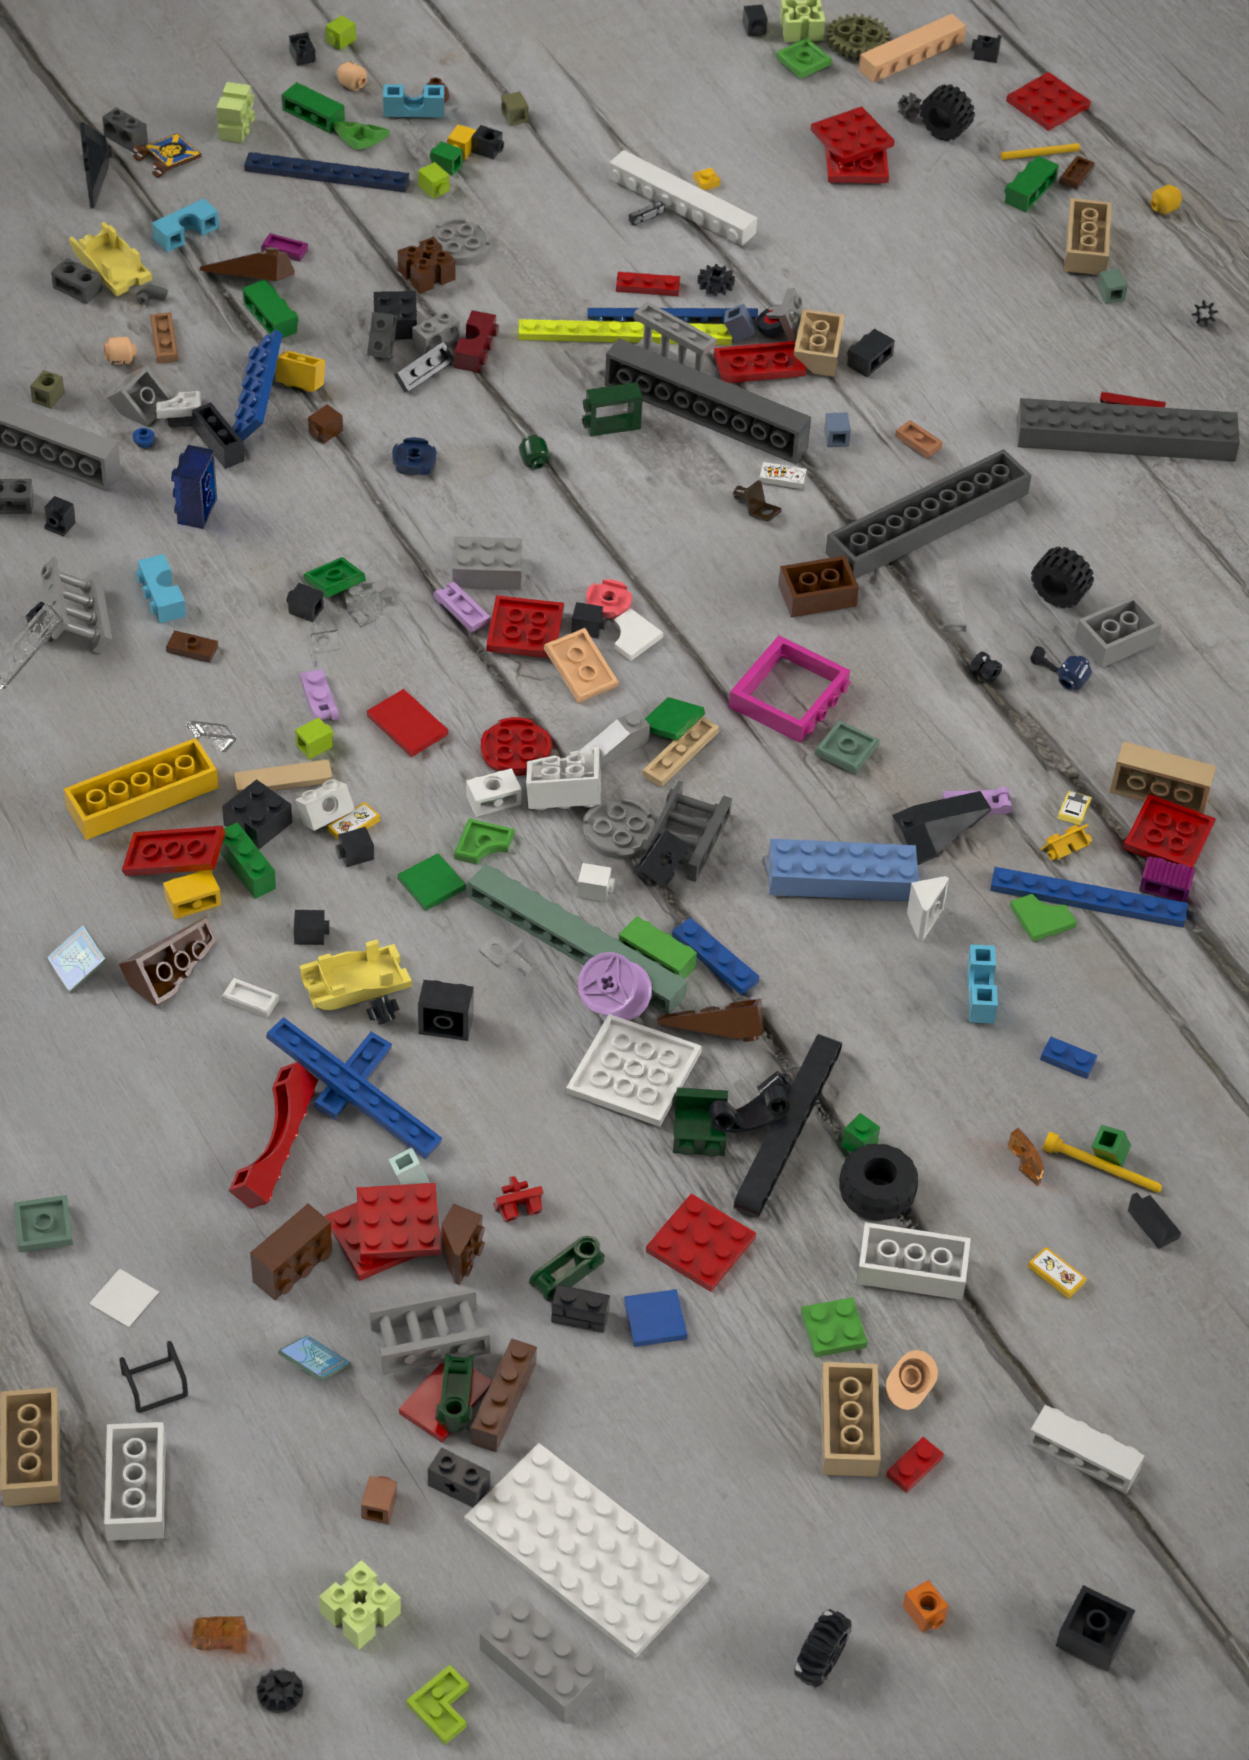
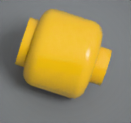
M1170 184L1153 191L1152 200H1150L1151 207L1162 215L1168 214L1180 207L1182 194L1177 187Z

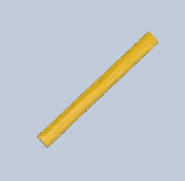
M1079 143L1006 151L1001 152L1000 157L1001 160L1076 152L1080 151Z

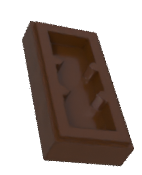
M1076 156L1060 176L1059 184L1078 190L1094 169L1095 162Z
M174 630L166 646V651L211 662L218 648V641Z

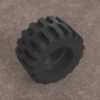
M943 84L938 86L922 101L919 113L927 131H930L934 137L937 136L940 140L950 141L959 137L973 123V118L975 117L973 110L975 108L971 104L970 97L968 98L966 93L962 92L959 87L956 86L954 88L951 84Z
M1057 546L1049 549L1031 571V582L1034 583L1033 587L1038 591L1037 594L1040 597L1042 596L1047 603L1050 602L1055 607L1060 606V608L1065 609L1066 607L1072 608L1080 602L1093 585L1094 577L1092 575L1094 573L1089 568L1090 564L1084 560L1082 555H1078L1076 551H1071L1067 547L1061 548Z

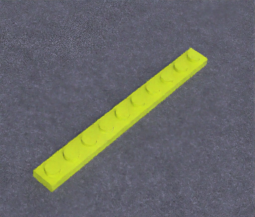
M519 319L518 340L616 342L620 338L629 343H639L644 336V324L640 322ZM688 323L716 338V345H732V336L725 324ZM652 329V341L661 344V334ZM671 339L669 341V344H678Z

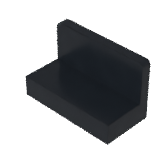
M1137 1192L1132 1194L1128 1212L1158 1249L1180 1238L1181 1232L1151 1195L1141 1198Z

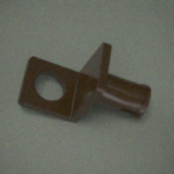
M757 480L748 488L738 485L733 491L735 499L747 502L749 516L769 522L782 512L780 507L766 503L762 481ZM765 510L773 511L772 513L767 515L761 514Z

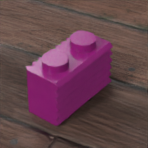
M1150 856L1147 859L1139 891L1187 903L1195 868H1190L1184 864L1176 865V863Z

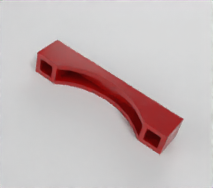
M298 1062L280 1068L273 1084L274 1126L264 1152L253 1163L237 1170L229 1188V1192L250 1209L265 1205L271 1200L274 1186L282 1174L281 1169L290 1155L291 1145L298 1136V1128L306 1116L308 1104L315 1094V1087L319 1079Z

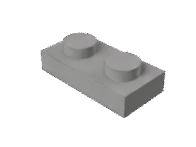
M387 580L358 584L342 591L347 610L392 603V595Z

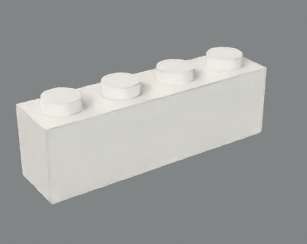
M1047 1405L1043 1407L1033 1424L1027 1442L1127 1494L1138 1475L1145 1456L1139 1453L1137 1449L1125 1446L1115 1441L1110 1435L1102 1434L1090 1428L1086 1423L1076 1421L1066 1416L1061 1410Z

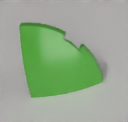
M348 121L333 122V127L338 135L356 150L373 146L390 134V130L372 124L366 125Z

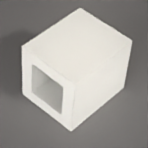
M582 863L578 879L577 897L606 902L608 892L613 893L615 878H611V868Z

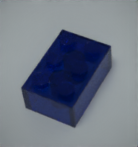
M187 445L185 452L179 456L177 469L174 468L171 475V481L174 482L173 498L176 500L174 514H177L178 524L204 529L217 501L214 450Z

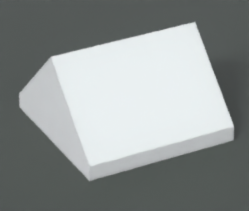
M946 876L913 882L911 884L907 915L917 939L923 942L944 910L949 878Z

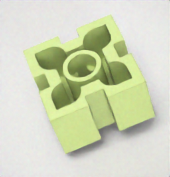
M781 0L779 19L781 27H783L785 42H798L800 38H808L811 42L824 40L825 18L820 0Z
M226 82L223 97H220L217 105L219 140L243 143L245 135H249L250 123H253L255 118V111L252 110L254 94H251V85Z
M361 1560L345 1574V1583L342 1586L335 1582L319 1596L320 1613L334 1627L341 1623L343 1625V1635L359 1650L376 1636L375 1627L378 1624L385 1628L401 1614V1597L386 1583L379 1587L377 1585V1574Z

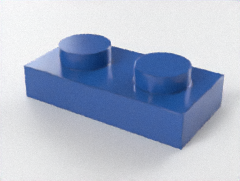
M1051 1036L1041 1054L1040 1060L1087 1079L1096 1063L1098 1055Z

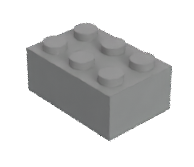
M454 536L452 582H455L460 588L521 590L522 538Z
M1134 595L1079 619L1075 639L1098 665L1103 668L1157 644L1162 624Z

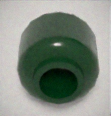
M537 435L527 436L519 445V453L526 467L540 469L548 462L550 453L546 441L542 437Z

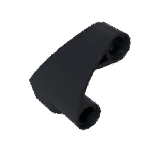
M776 1071L757 1086L760 1094L739 1109L735 1110L728 1102L723 1100L713 1102L709 1107V1116L713 1129L719 1132H745L762 1128L785 1116L790 1110L787 1094L791 1089L789 1076L786 1073L782 1074Z

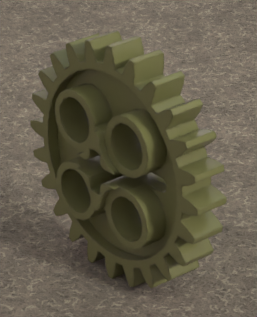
M855 13L853 17L846 14L845 18L839 16L838 20L834 19L833 24H829L826 41L829 42V47H833V52L838 51L839 56L846 54L845 58L852 56L853 60H855L862 53L889 42L890 31H888V26H884V22L878 23V18L872 20L871 15L866 18L864 14H861L860 17H857Z

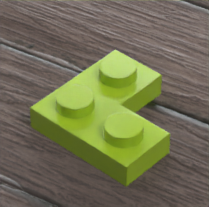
M448 1665L406 1700V1706L444 1746L467 1728V1722L452 1708L451 1704L469 1690V1683L451 1665Z

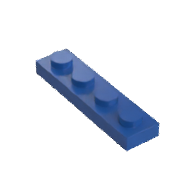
M692 918L687 919L672 930V937L690 946L697 952L696 957L740 995L759 982V975Z
M370 1031L345 1064L367 1080L389 1053L392 1043ZM327 1085L314 1102V1108L336 1120L349 1101Z

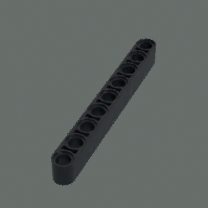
M821 1034L816 1036L791 1089L787 1093L790 1110L785 1116L772 1123L738 1190L733 1209L757 1218L760 1216L838 1060L843 1045L842 1042Z

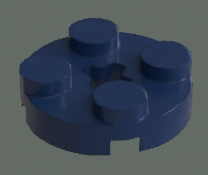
M410 437L403 439V443L400 445L397 443L393 447L392 461L396 471L400 474L428 475L431 472V468L436 464V448L429 445L426 439Z

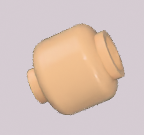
M348 61L341 64L337 70L339 83L349 90L357 91L366 85L367 72L364 67L357 63Z
M126 336L110 337L107 343H104L105 360H108L111 365H129L132 357H136V345L131 344V340Z

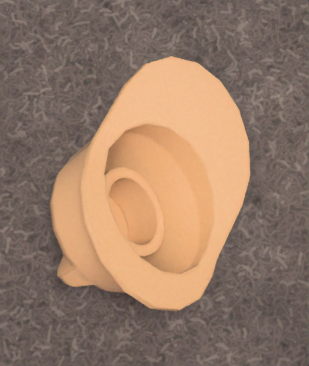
M910 1351L891 1370L886 1380V1391L889 1399L895 1406L905 1410L916 1408L933 1388L937 1381L938 1369L932 1356L924 1351Z

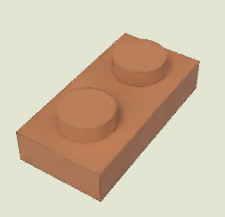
M911 420L899 427L895 432L896 438L927 459L942 449L943 442Z

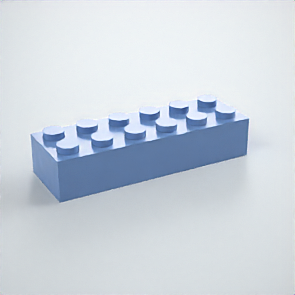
M770 839L767 855L769 895L909 901L911 884L919 881L916 845Z

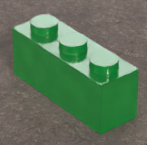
M298 82L281 94L283 111L327 133H332L335 130L333 122L345 121V105Z
M1039 155L1032 162L1029 161L1026 168L1019 172L1012 182L1006 185L1004 190L1006 194L1005 203L1026 213L1056 182L1059 164Z
M265 279L242 288L243 305L269 335L273 331L278 330L283 334V339L297 333L299 319L296 312L287 306L286 301L280 298L275 288L270 286Z
M238 822L224 828L225 835L220 855L254 899L275 890L274 868Z

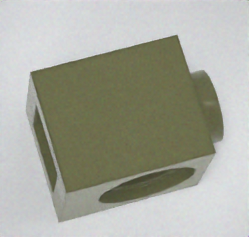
M521 92L501 95V113L509 126L528 122L529 105Z
M43 370L30 385L32 402L52 409L64 394L63 376Z

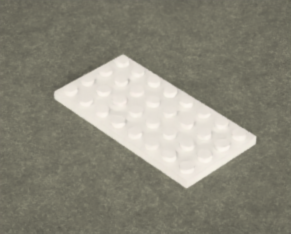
M540 1443L464 1516L466 1524L634 1658L653 1641L709 1581L707 1573Z

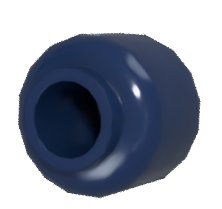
M1083 656L1067 657L1057 671L1059 683L1068 690L1081 689L1092 675L1089 661Z

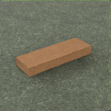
M150 314L157 363L179 361L172 314Z

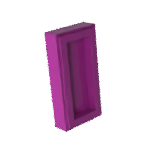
M269 233L261 245L262 251H265L268 247L279 248V252H286L289 259L298 262L302 260L308 251V243Z

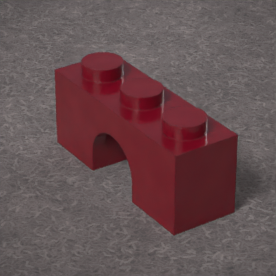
M471 310L466 322V339L460 338L454 351V368L479 373L482 365H486L487 352L492 350L493 338L497 337L499 333V324H496L495 314Z

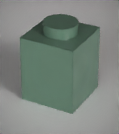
M1120 269L1100 272L1097 289L1104 303L1124 302L1128 285Z

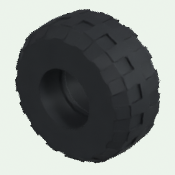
M874 1143L855 1149L846 1157L839 1177L841 1198L848 1208L863 1218L876 1221L891 1220L904 1214L913 1204L918 1188V1172L912 1159L902 1150L887 1144ZM878 1178L887 1181L889 1184L880 1186L868 1180Z

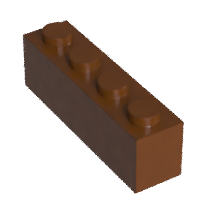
M511 1338L471 1426L472 1445L497 1453L536 1366L537 1346Z

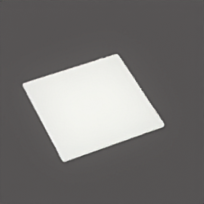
M119 1269L89 1304L130 1327L159 1291Z

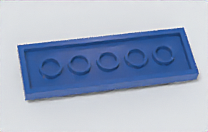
M278 330L273 331L270 335H266L262 339L261 344L257 347L254 346L248 354L249 363L245 368L246 376L241 385L243 389L238 398L239 407L235 412L236 420L232 427L242 441H245L264 422L283 335Z

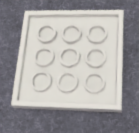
M609 1014L567 1085L566 1094L660 1127L676 1099L677 1087L682 1088L702 1052L701 1045Z

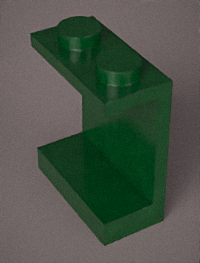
M677 1087L673 1153H681L683 1155L698 1154L710 1157L725 1156L726 1132H719L713 1129L709 1116V1107L718 1100L728 1102V1090Z

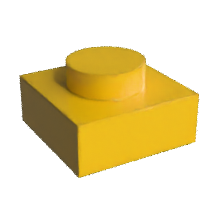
M712 167L693 172V180L700 189L707 190L720 186V178Z

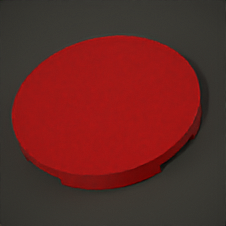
M510 717L498 720L497 724L484 731L481 737L480 749L483 760L493 770L498 772L512 768L515 776L527 775V761L551 756L552 742L549 733L534 724L533 720L522 717Z

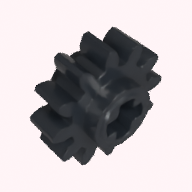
M715 264L711 267L707 265L706 270L700 269L697 284H700V290L706 289V294L713 293L714 296H717L719 293L726 295V290L732 291L733 285H735V276H733L732 270L726 271V266L719 267L718 264Z

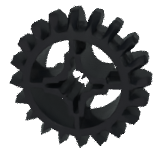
M832 1609L823 1612L819 1616L818 1621L809 1632L795 1664L794 1675L801 1682L817 1688L827 1680L849 1639L852 1628L850 1619Z

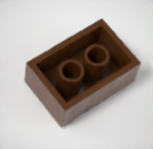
M846 555L780 566L778 586L791 617L857 607L859 586Z
M310 1204L305 1205L250 1252L253 1283L274 1300H277L282 1294L285 1295L290 1292L297 1281L307 1277L320 1261L324 1262L331 1255V1221Z

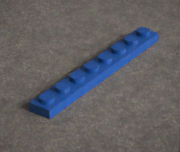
M587 308V318H592V321H604V318H613V321L625 322L626 318H634V312L639 308ZM731 308L660 309L684 322H689V318H698V322H711V318H719V322H724L725 311ZM747 308L752 318L758 317V308Z
M1000 867L994 868L990 889L993 892L1019 897L1033 894L1040 901L1184 928L1188 905L1185 902Z
M283 1017L267 1032L266 1039L406 1146L413 1148L414 1152L423 1159H426L441 1144V1136Z

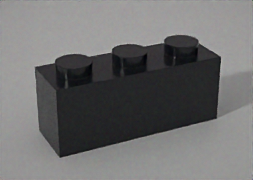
M211 402L192 410L193 430L225 469L245 461L242 439Z

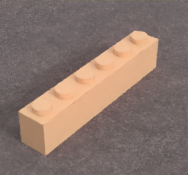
M949 14L862 53L859 71L873 83L965 42L967 25L953 14Z

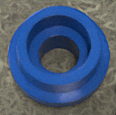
M143 427L135 430L132 437L138 447L147 448L153 444L155 434L153 430Z

